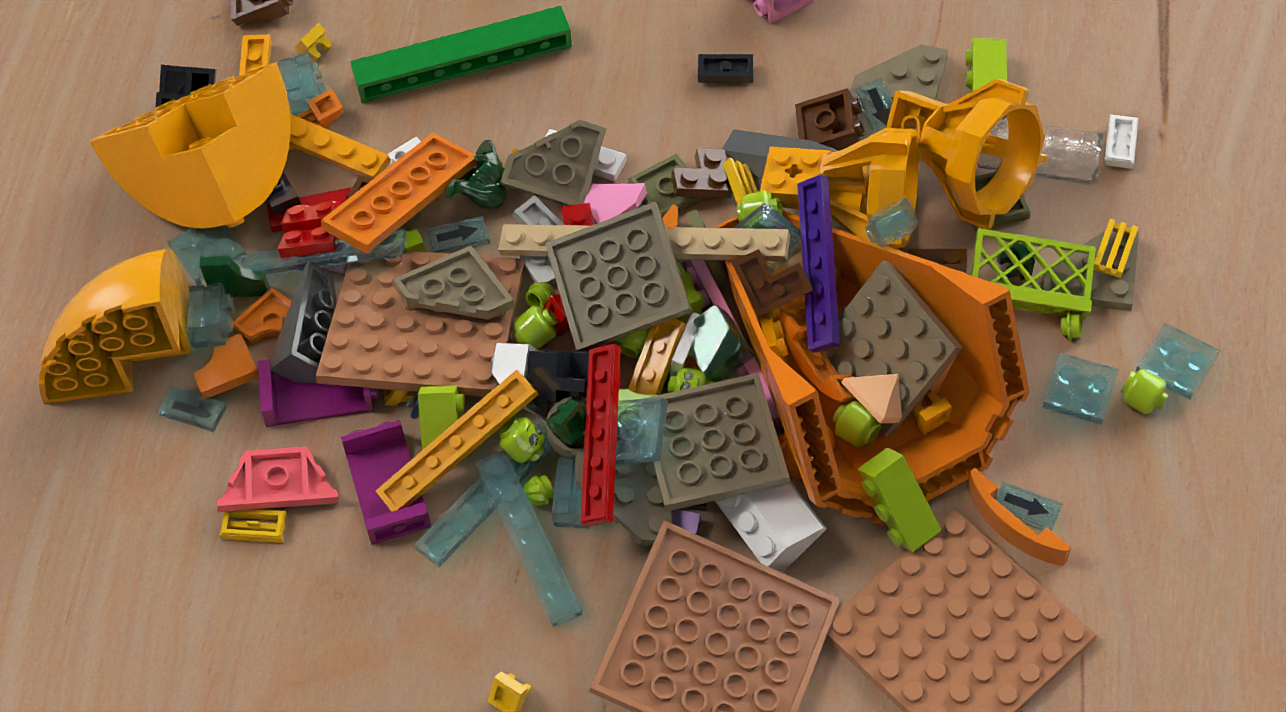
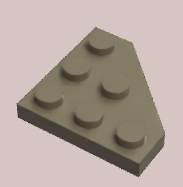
M921 44L855 75L850 92L853 98L858 97L861 106L875 109L868 90L873 88L877 89L885 109L890 108V110L895 91H911L936 100L948 57V50Z
M578 120L534 142V144L510 154L504 167L500 185L565 206L583 204L607 128Z
M1105 231L1083 244L1096 247L1095 258ZM1112 231L1101 265L1106 266L1117 232ZM1139 232L1136 234L1121 278L1093 270L1090 297L1092 306L1131 311ZM1127 235L1122 237L1112 266L1114 269H1118L1129 238ZM1075 252L1068 258L1080 270L1087 264L1088 254ZM1063 261L1052 268L1061 282L1073 275ZM1084 271L1083 273H1081L1084 278H1085V273H1086V271ZM1045 273L1042 290L1050 291L1057 285ZM1074 278L1065 285L1072 295L1083 296L1084 287L1077 278Z
M468 246L393 279L395 290L407 306L483 319L493 318L515 308L514 299L472 246Z
M576 452L575 486L582 491L584 452ZM616 454L613 521L616 524L619 522L631 533L630 537L638 545L653 546L663 521L672 523L671 511H665L651 456Z

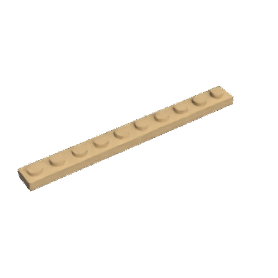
M503 224L498 251L501 255L549 256L545 243L589 226ZM666 227L675 259L735 261L760 249L765 261L787 262L790 232L788 229Z

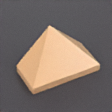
M899 374L844 378L841 382L879 423H898L902 419Z

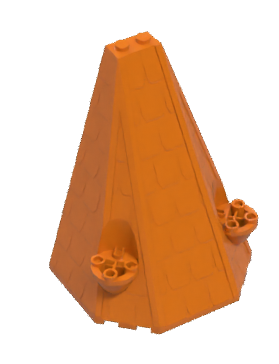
M783 210L782 215H779L777 225L768 229H788L790 232L788 253L792 252L802 256L800 216ZM738 215L713 227L748 229L747 227H742ZM832 227L834 265L842 273L836 284L838 318L842 313L843 307L849 305L882 261H890L963 347L919 401L921 406L929 407L927 394L934 392L940 399L945 397L952 406L948 422L923 435L918 429L917 420L911 411L891 436H884L879 432L876 439L870 445L865 444L862 447H855L836 435V422L833 421V416L841 405L847 406L852 401L841 402L820 391L800 369L790 351L786 338H784L788 355L783 356L784 361L769 348L762 332L761 319L758 317L731 263L734 260H721L775 409L785 430L784 434L777 437L790 481H803L809 499L816 506L825 509L826 507L834 508L842 514L856 518L862 516L871 519L874 523L885 525L886 522H883L874 510L876 503L864 491L861 485L863 479L858 468L886 448H890L904 456L927 501L968 480L970 471L974 467L980 472L989 468L993 457L989 454L998 439L1004 440L1014 422L1010 416L1018 401L1025 402L1030 393L1009 289ZM766 261L772 276L777 274L783 262ZM788 303L779 307L780 312L782 309H787Z

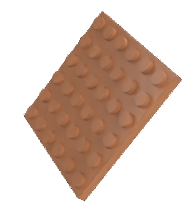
M353 247L316 372L317 384L419 392L421 387L457 385L458 394L485 397L499 385L491 373V359L495 353L496 343H509L525 271V259L480 256L514 299L515 307L493 318L483 319L407 306L393 286L394 278L450 254L421 251L406 252L404 250L374 248L366 254Z
M953 509L938 522L942 531L914 552L907 549L835 612L826 639L903 712H1018L1094 642L1097 634L957 510Z
M664 520L589 692L632 712H797L840 599Z

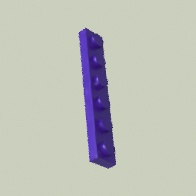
M822 174L797 183L803 270L813 288V291L805 294L808 350L814 353L840 345L828 177Z

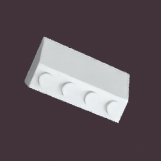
M791 481L790 484L715 501L760 563L774 570L785 571L827 529Z

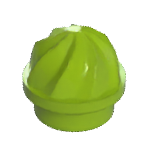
M539 282L529 287L525 297L530 307L539 306L543 309L550 296L556 293L553 286L549 283Z
M546 475L539 478L534 476L525 484L524 498L530 504L535 506L547 505L550 499L555 498L554 489Z

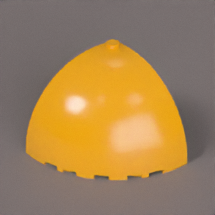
M277 62L251 69L246 74L236 78L234 76L228 77L212 86L210 84L191 92L190 95L160 105L155 110L133 118V122L121 127H115L90 141L97 156L114 180L135 201L155 215L169 222L191 228H212L223 225L232 228L244 222V216L260 206L271 194L282 175L287 160L290 143V110L281 72Z
M167 248L147 252L108 268L84 285L66 304L52 326L41 358L39 390L44 404L133 392V361L192 353L189 284L180 261L173 250Z

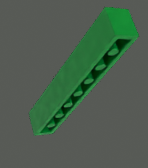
M557 6L459 33L441 36L421 43H415L406 47L388 50L368 57H362L350 61L361 103L571 48V29L562 6Z

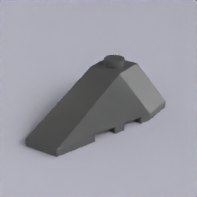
M736 129L732 131L722 148L725 151L726 157L732 158L734 162L739 161L742 165L747 164L750 172L760 179L761 184L770 147L837 151L811 140Z
M310 262L305 265L275 345L270 370L294 383H317L316 372L333 318L334 308L337 304L333 275Z

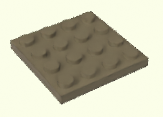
M656 201L545 243L577 351L594 349L692 312L660 208Z
M882 261L839 316L840 345L823 352L839 374H851L853 377L899 374L902 419L898 423H880V432L884 436H891L963 347L890 261Z
M758 373L637 400L666 512L790 484V476Z

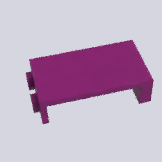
M270 359L257 361L260 407L266 427L374 411L373 400L378 399L377 388L294 383L270 370Z
M401 421L383 422L377 427L356 430L346 436H342L341 441L371 545L432 527L422 495L409 507L391 512L376 492L380 486L411 461Z

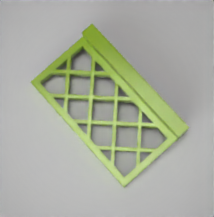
M978 228L971 276L978 278L979 269L988 263L998 276L991 282L1002 285L1010 290L1013 309L1067 317L1068 312L1071 311L1072 314H1080L1081 319L1085 320L1091 312L1092 306L1090 297L1096 247ZM983 238L994 239L1001 249L989 256L982 247ZM1016 243L1024 244L1030 251V254L1020 261L1009 249ZM1044 248L1054 249L1060 258L1051 265H1048L1039 252ZM1003 252L1006 253L1014 264L1005 272H1002L993 261L994 258ZM1075 252L1088 254L1087 264L1080 270L1068 258ZM982 256L985 260L980 263V258ZM1033 256L1044 269L1034 277L1022 265ZM1062 261L1073 273L1063 282L1052 270ZM1016 268L1027 280L1021 286L1012 285L1006 277ZM1086 271L1085 278L1081 274ZM1045 273L1057 285L1050 291L1042 290L1036 283V280ZM1074 278H1077L1084 287L1083 296L1072 295L1065 285Z

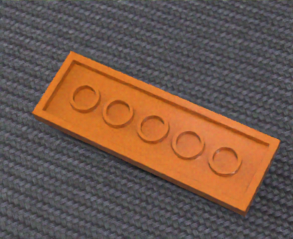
M431 133L321 220V227L328 233L368 254L443 193L453 179L459 180L477 165V160L474 158L475 154L435 133Z

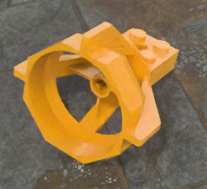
M995 79L949 104L911 91H895L886 128L916 129L920 131L921 138L918 146L920 160L924 161L934 171L958 218L962 221L983 229H991L995 215L1007 214L1033 183L1038 163H1046L1048 155L1041 153L1045 134L1036 105L1026 102L1028 89L1001 79ZM1006 115L1009 132L1008 139L991 135L990 132L994 126ZM980 152L1002 158L1003 160L993 178L985 187L976 192L975 173Z
M884 128L843 150L832 152V150L770 147L760 191H769L774 198H779L782 208L799 209L797 183L822 174L828 177L830 209L833 220L850 234L894 249L904 248L911 241L917 206L920 131L916 129ZM868 165H870L869 174L867 173Z

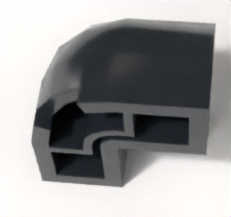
M161 65L159 92H156V107L174 99L178 100L190 95L191 92L210 84L212 86L216 83L217 69Z
M551 349L529 351V375L534 389L544 399L553 402H559L569 397H572V400H582V397L587 398L589 351H554Z

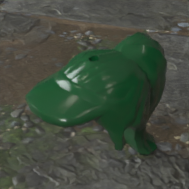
M484 140L474 156L475 160H477V165L459 179L466 182H459L453 179L445 188L444 195L452 197L454 194L460 193L480 207L499 208L507 199V190L505 186L500 185L504 168L492 140Z

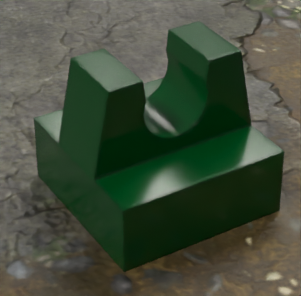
M1016 243L1009 248L1019 261L1030 254V251L1024 244ZM1005 252L997 256L999 265L1004 263L1011 264V266L1006 267V270L1014 265ZM1034 257L1022 264L1031 276L1035 264ZM1017 268L1007 275V278L1019 276L1021 280L1025 279Z
M570 399L567 404H560L557 407L559 411L555 418L549 417L546 423L551 431L560 436L562 442L573 445L585 430L586 414L579 402Z

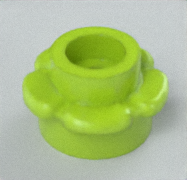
M1071 311L1068 312L1067 318L1061 319L1062 335H1067L1069 341H1073V338L1082 337L1081 315L1072 314Z

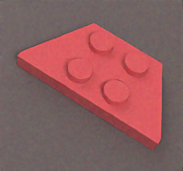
M307 446L244 451L240 458L238 469L232 473L228 481V488L223 497H219L217 501L218 512L336 504L339 503L338 492L336 489L333 490L326 479V474L315 463L314 457Z

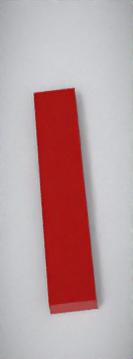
M616 344L589 350L580 524L586 528L613 522L621 347Z

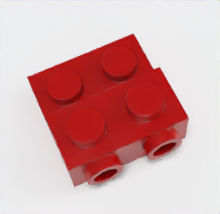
M329 200L313 206L301 204L287 209L281 222L284 235L277 248L280 259L336 251L341 239L323 230L321 220L340 206L342 201L335 202Z

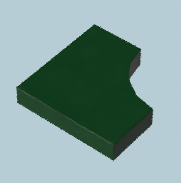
M230 256L200 257L199 266L211 298L263 296L270 289L265 271L241 267Z

